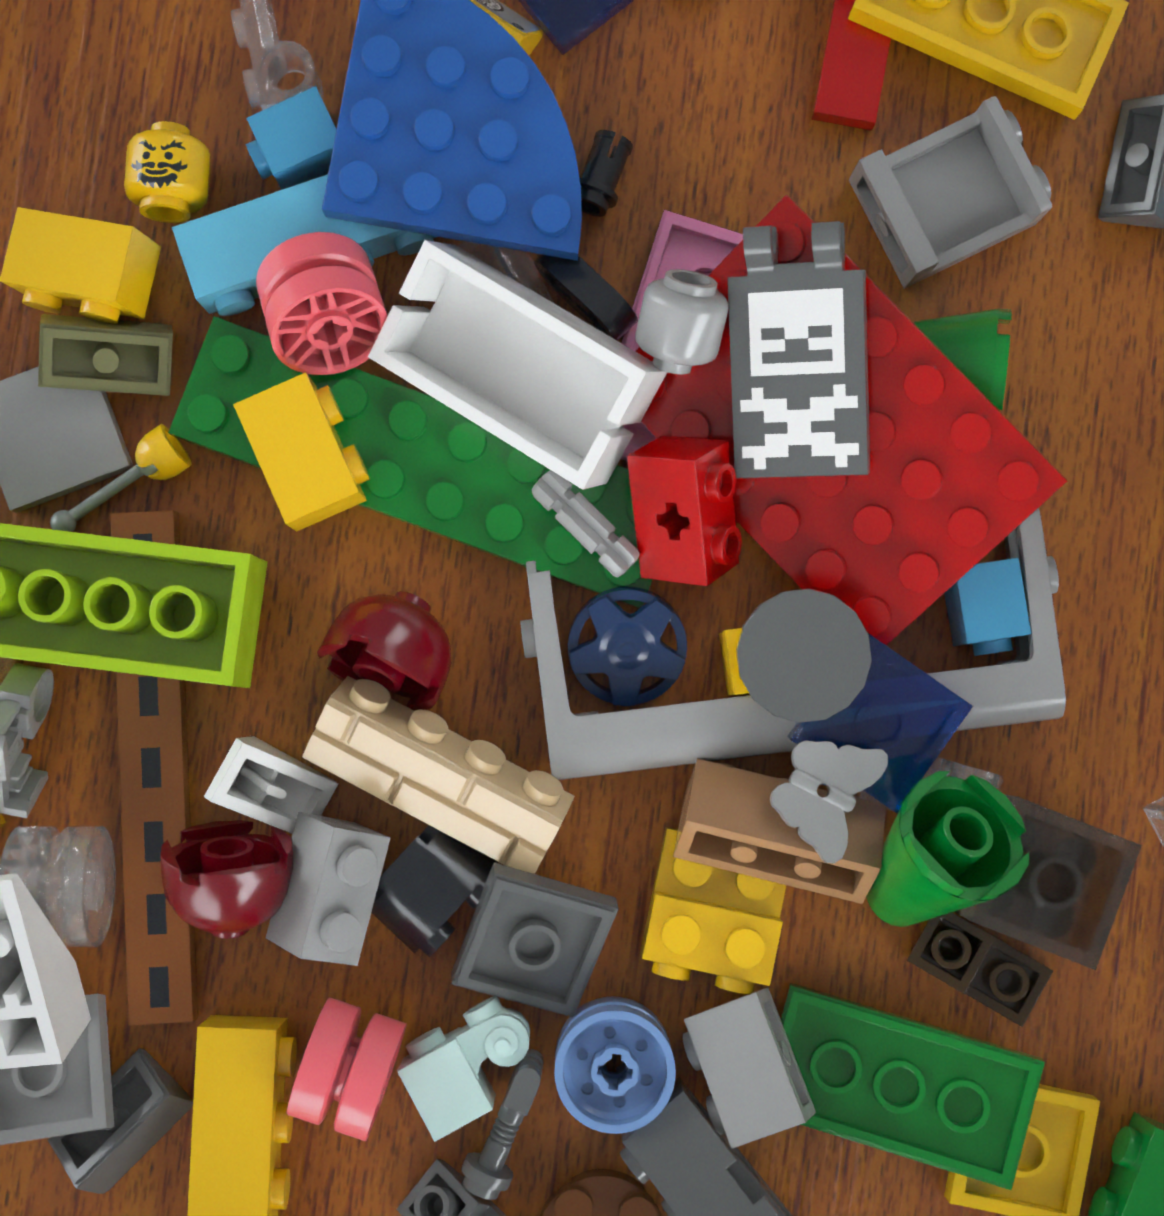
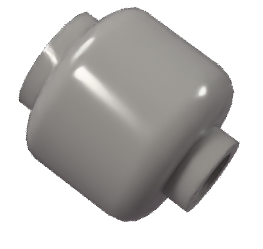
M674 269L666 271L665 278L648 284L643 296L635 340L644 352L653 357L652 364L656 368L673 374H688L691 372L692 366L709 363L718 355L729 303L724 295L716 290L718 283L715 279L698 272Z

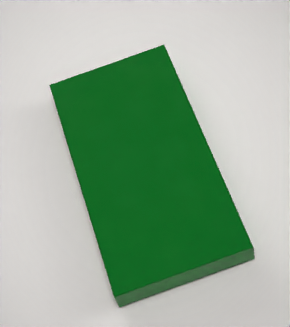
M790 983L780 1019L816 1111L806 1123L800 1125L1012 1190L1045 1064L1042 1058Z

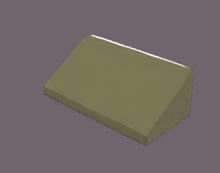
M43 314L40 319L38 387L170 396L173 344L172 325L118 320L117 324H112L87 317Z

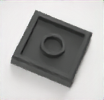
M493 863L451 971V984L573 1017L619 909L616 897Z

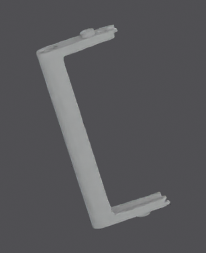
M1039 508L1004 539L1007 559L1019 558L1031 628L1030 635L1015 637L1017 652L1015 660L999 661L996 665L869 680L866 681L864 688L849 707L826 720L802 723L773 716L754 701L750 695L598 714V711L573 714L570 710L550 570L537 572L536 561L526 562L533 619L520 620L525 658L537 657L551 774L558 780L694 764L697 758L706 761H718L792 752L798 743L806 740L813 742L829 741L836 746L1060 719L1064 715L1066 695L1052 594H1056L1058 591L1059 576L1054 558L1046 555Z

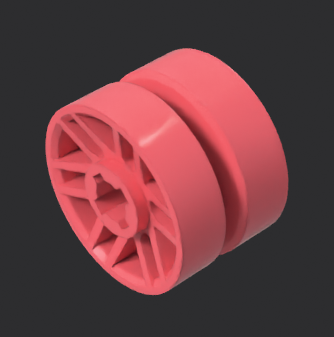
M330 232L302 234L288 239L275 247L264 258L258 269L256 277L257 292L273 351L283 364L301 373L329 375L350 370L369 359L368 355L386 321L387 313L369 257L357 242L346 236Z
M329 997L318 1017L302 1058L290 1095L287 1115L320 1125L325 1119L333 1101H338L334 1130L366 1142L390 1080L407 1023L375 1013L361 1038L357 1036L361 1008Z

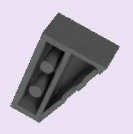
M680 1077L675 1079L674 1089L667 1105L653 1121L640 1129L621 1133L622 1143L625 1145V1148L620 1151L622 1159L641 1183L645 1184L648 1180H651L665 1199L661 1202V1205L668 1216H793L737 1147L731 1149L726 1133L720 1135L715 1130L708 1111Z

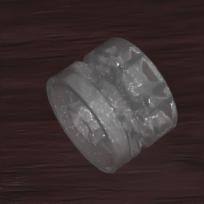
M54 826L16 827L6 841L0 862V875L18 874L66 947L100 946L108 933L111 923L116 886L115 855L108 830L104 826H68L60 833Z

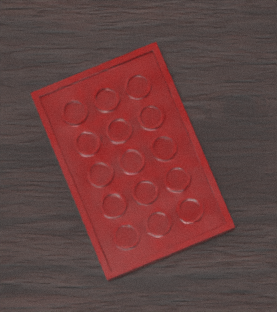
M785 195L755 227H777L778 264L814 262L812 223L816 222L790 196ZM743 240L708 275L716 280L718 283L716 290L722 293L727 301L728 277L747 276ZM845 253V271L862 270ZM866 275L870 473L868 475L736 478V488L733 497L736 521L801 589H812L834 595L856 612L869 635L872 659L1068 481ZM728 309L716 358L704 365L692 366L691 372L688 374L667 372L641 422L656 438L672 436L728 441L730 464L735 470ZM640 347L635 351L653 362V357L644 352Z

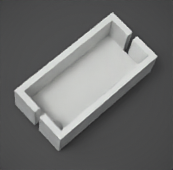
M424 240L399 294L409 300L435 301L431 311L425 307L393 305L368 357L582 490L607 484L634 433L625 429L624 425L641 422L667 372L656 368L652 361L454 244Z

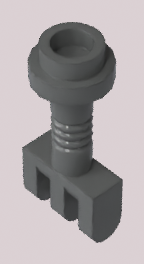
M528 1049L525 1057L516 1064L507 1085L505 1097L498 1111V1117L495 1119V1123L492 1126L493 1129L490 1131L482 1152L468 1153L461 1166L462 1173L465 1175L462 1185L470 1193L488 1200L497 1199L500 1191H506L513 1179V1171L505 1165L514 1138L517 1135L516 1132L519 1130L524 1116L528 1115L540 1086L544 1059L537 1050Z

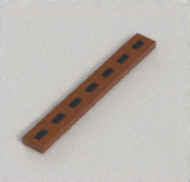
M174 510L110 513L111 537L180 545L179 513ZM116 672L128 1024L147 1025L194 1022L198 1018L195 927L184 922L175 913L165 897L161 876L162 844L167 839L171 848L180 844V831L191 827L185 680Z

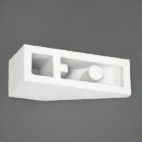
M18 874L0 875V1069L62 1064L91 1020L77 964Z

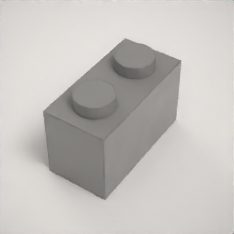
M298 812L291 838L293 870L288 892L280 909L270 919L266 939L300 959L358 966L390 837L352 821Z
M768 987L684 1019L688 1032L683 1034L685 1052L692 1067L696 1071L702 1070L711 1092V1095L706 1097L710 1120L720 1135L726 1133L731 1149L806 1123L816 1113Z

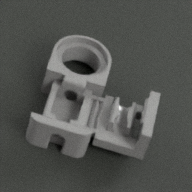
M16 663L11 667L0 685L1 814L27 818L48 780V772L36 770L28 766L32 756L21 753L24 747V740L21 737L34 739L48 713L54 689V677L50 669Z

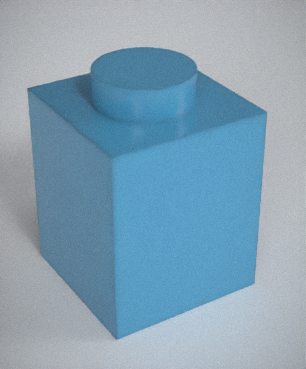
M316 86L246 118L256 140L245 145L262 180L274 175L281 190L328 174L337 129Z
M1019 558L976 564L944 593L953 646L972 644L974 656L1013 650L1012 637L1031 634Z

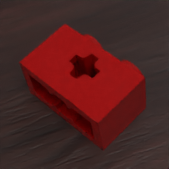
M660 436L627 455L641 578L709 586L739 564L742 537L740 530L736 527L733 497L736 488V473L730 464L728 441Z

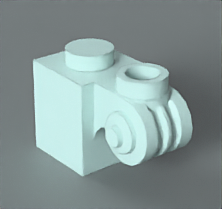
M497 996L490 997L466 1011L463 1017L467 1025L461 1028L458 1027L446 1035L443 1034L440 1027H437L406 1045L409 1055L403 1058L397 1072L434 1142L493 1110L496 1094L481 1068V1063L487 1057L499 1066L510 1067L518 1064L525 1057L529 1049L531 1030L528 1021L520 1012L502 1006Z

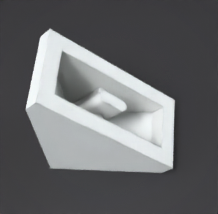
M255 736L241 737L235 739L204 797L210 802L293 834L298 812L321 816L338 783Z

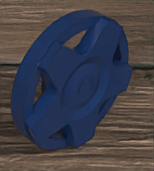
M617 587L597 594L586 602L576 614L568 636V656L576 678L591 694L603 701L613 703V705L635 706L636 704H642L659 697L676 682L685 665L687 638L678 613L664 598L643 588ZM637 600L646 604L634 613L629 614L615 601ZM591 617L596 635L578 645L581 630L588 618ZM668 622L671 623L676 635V650L661 640V635ZM588 673H605L608 676L610 688L596 682ZM644 677H661L653 685L640 690Z

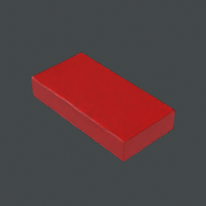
M834 0L811 120L872 131L876 123L891 38L848 19L855 0Z

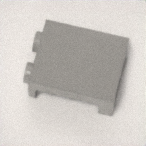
M996 96L983 101L976 112L887 156H885L881 149L860 159L849 178V182L904 289L1036 225L1052 208L1049 181L1039 166H1032L1021 145L1023 136L1016 117L1011 111L1003 110Z

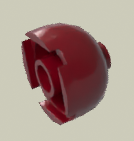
M403 591L397 592L395 596L378 594L362 597L343 608L335 619L317 651L319 659L328 654L332 657L327 669L341 681H344L347 676L355 680L368 679L384 686L388 691L403 697H409L410 699L406 707L414 711L420 709L430 710L437 703L452 664L449 638L441 623L430 614V605L422 598Z
M243 820L214 821L180 831V844L171 848L167 839L161 846V876L165 897L175 913L184 922L193 927L211 932L213 936L218 938L230 939L243 936L249 929L257 927L274 916L287 895L293 870L291 837L282 829L271 826V837L264 834H249L253 829V822Z

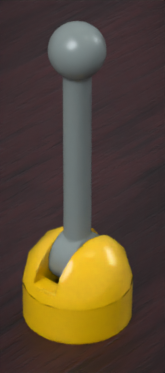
M158 425L139 441L135 451V466L70 511L60 510L55 512L50 520L52 530L73 532L76 527V521L143 475L155 480H167L177 476L192 465L188 453L180 441L168 433L169 429L165 425Z

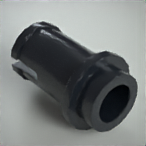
M598 130L595 133L594 143L580 176L581 211L597 217L605 216L609 208L616 206L618 196L615 193V189L627 158L633 150L631 141L621 136L617 146L613 147L610 157H608L609 149L616 132L609 130Z

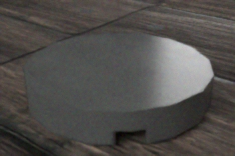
M812 589L781 592L759 604L743 624L736 648L739 676L752 699L773 716L798 723L826 720L849 707L864 688L872 662L869 635L856 612L836 596Z

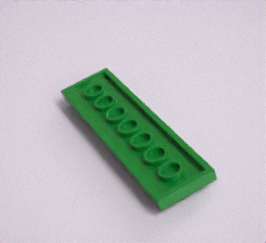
M213 316L168 433L178 439L261 469L233 404L303 373L289 368L277 358L269 336ZM356 368L329 375L308 374L317 386V389L329 386L344 419L343 422L334 425L343 448L354 444L368 472L370 480L360 484L367 501L358 504L359 506L526 567V562L536 561L537 572L550 570L551 577L596 594L617 587H638L649 590L653 579L641 578L639 557L623 575L619 577L613 576L599 562L601 556L596 551L591 554L555 519L557 513L553 509L547 511L533 497V486L545 473L550 471L544 465L432 396ZM617 465L607 484L582 490L571 483V491L575 495L580 492L616 528L614 534L618 538L624 535L637 548L629 470L627 468ZM637 600L618 601L637 609L641 608L644 602Z

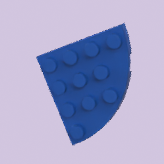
M361 0L322 205L325 217L578 261L582 211L581 184L576 153L567 123L551 88L536 64L515 38L488 13L470 0Z

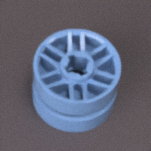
M614 996L592 1000L578 1008L575 1015L566 1020L557 1039L554 1072L556 1088L566 1109L583 1125L604 1133H627L640 1129L653 1121L667 1105L674 1089L676 1076L673 1052L664 1026L657 1016L641 1003L628 998ZM612 1054L621 1055V1060L623 1061L616 1068V1072L607 1071V1066L605 1065L607 1061L612 1059Z

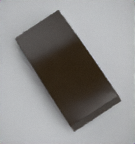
M952 912L929 919L907 959L908 962L1021 1027L1024 1026L1053 973V970Z

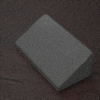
M1164 94L1122 100L1098 219L1103 222L1164 229Z
M141 1048L111 1076L115 1127L50 1137L48 1139L76 1189L98 1194L109 1191L193 1106V1101L187 1092L146 1050Z

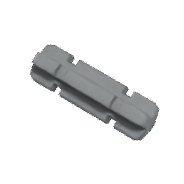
M552 470L545 473L533 486V497L547 511L553 509L557 513L555 519L591 554L596 551L601 556L599 562L613 576L619 577L623 575L638 560V549L624 535L618 538L614 534L616 528L580 492L575 495L571 491L572 484Z

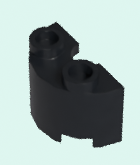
M428 825L381 875L371 913L413 953L421 949L430 957L456 929L447 920L465 901L473 910L477 907L493 863H498V861Z

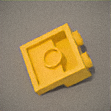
M666 827L640 950L642 959L653 961L652 973L670 979L688 981L691 970L715 974V986L736 993L752 994L755 983L770 986L783 924L780 915L786 885L675 858L673 854L678 829Z

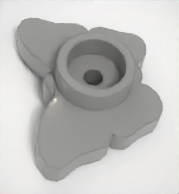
M806 740L798 743L793 748L791 760L795 770L789 777V783L776 786L771 792L770 804L779 813L787 826L798 827L799 837L815 849L821 860L825 863L835 864L843 858L848 845V828L845 813L852 811L855 806L856 800L853 795L872 786L883 775L888 766V755L882 749H861L852 745L837 748L834 743L829 741L813 742ZM819 785L826 786L828 793L825 797L818 795L817 787Z

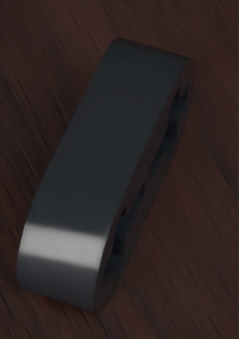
M541 254L534 261L535 267L545 281L594 328L616 341L638 322L635 312L626 300L580 256L578 261Z

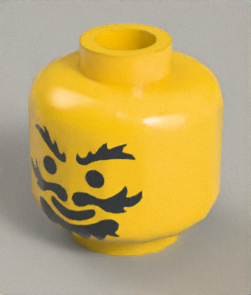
M156 122L152 124L151 130L137 133L132 137L127 145L124 187L127 198L139 207L140 214L159 222L180 223L189 220L191 213L199 211L207 203L210 173L209 149L199 139L191 136L190 130L186 126L175 122Z

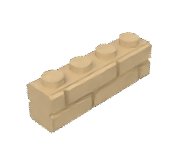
M349 676L346 677L326 702L315 726L316 729L311 735L302 756L309 762L499 863L533 874L537 871L575 797L564 791L561 782L553 775L539 770L528 772L506 760L505 754L496 745L484 740L470 741L449 730L446 721L436 713L422 709L413 711L391 699L389 691L381 684L368 679L355 680Z

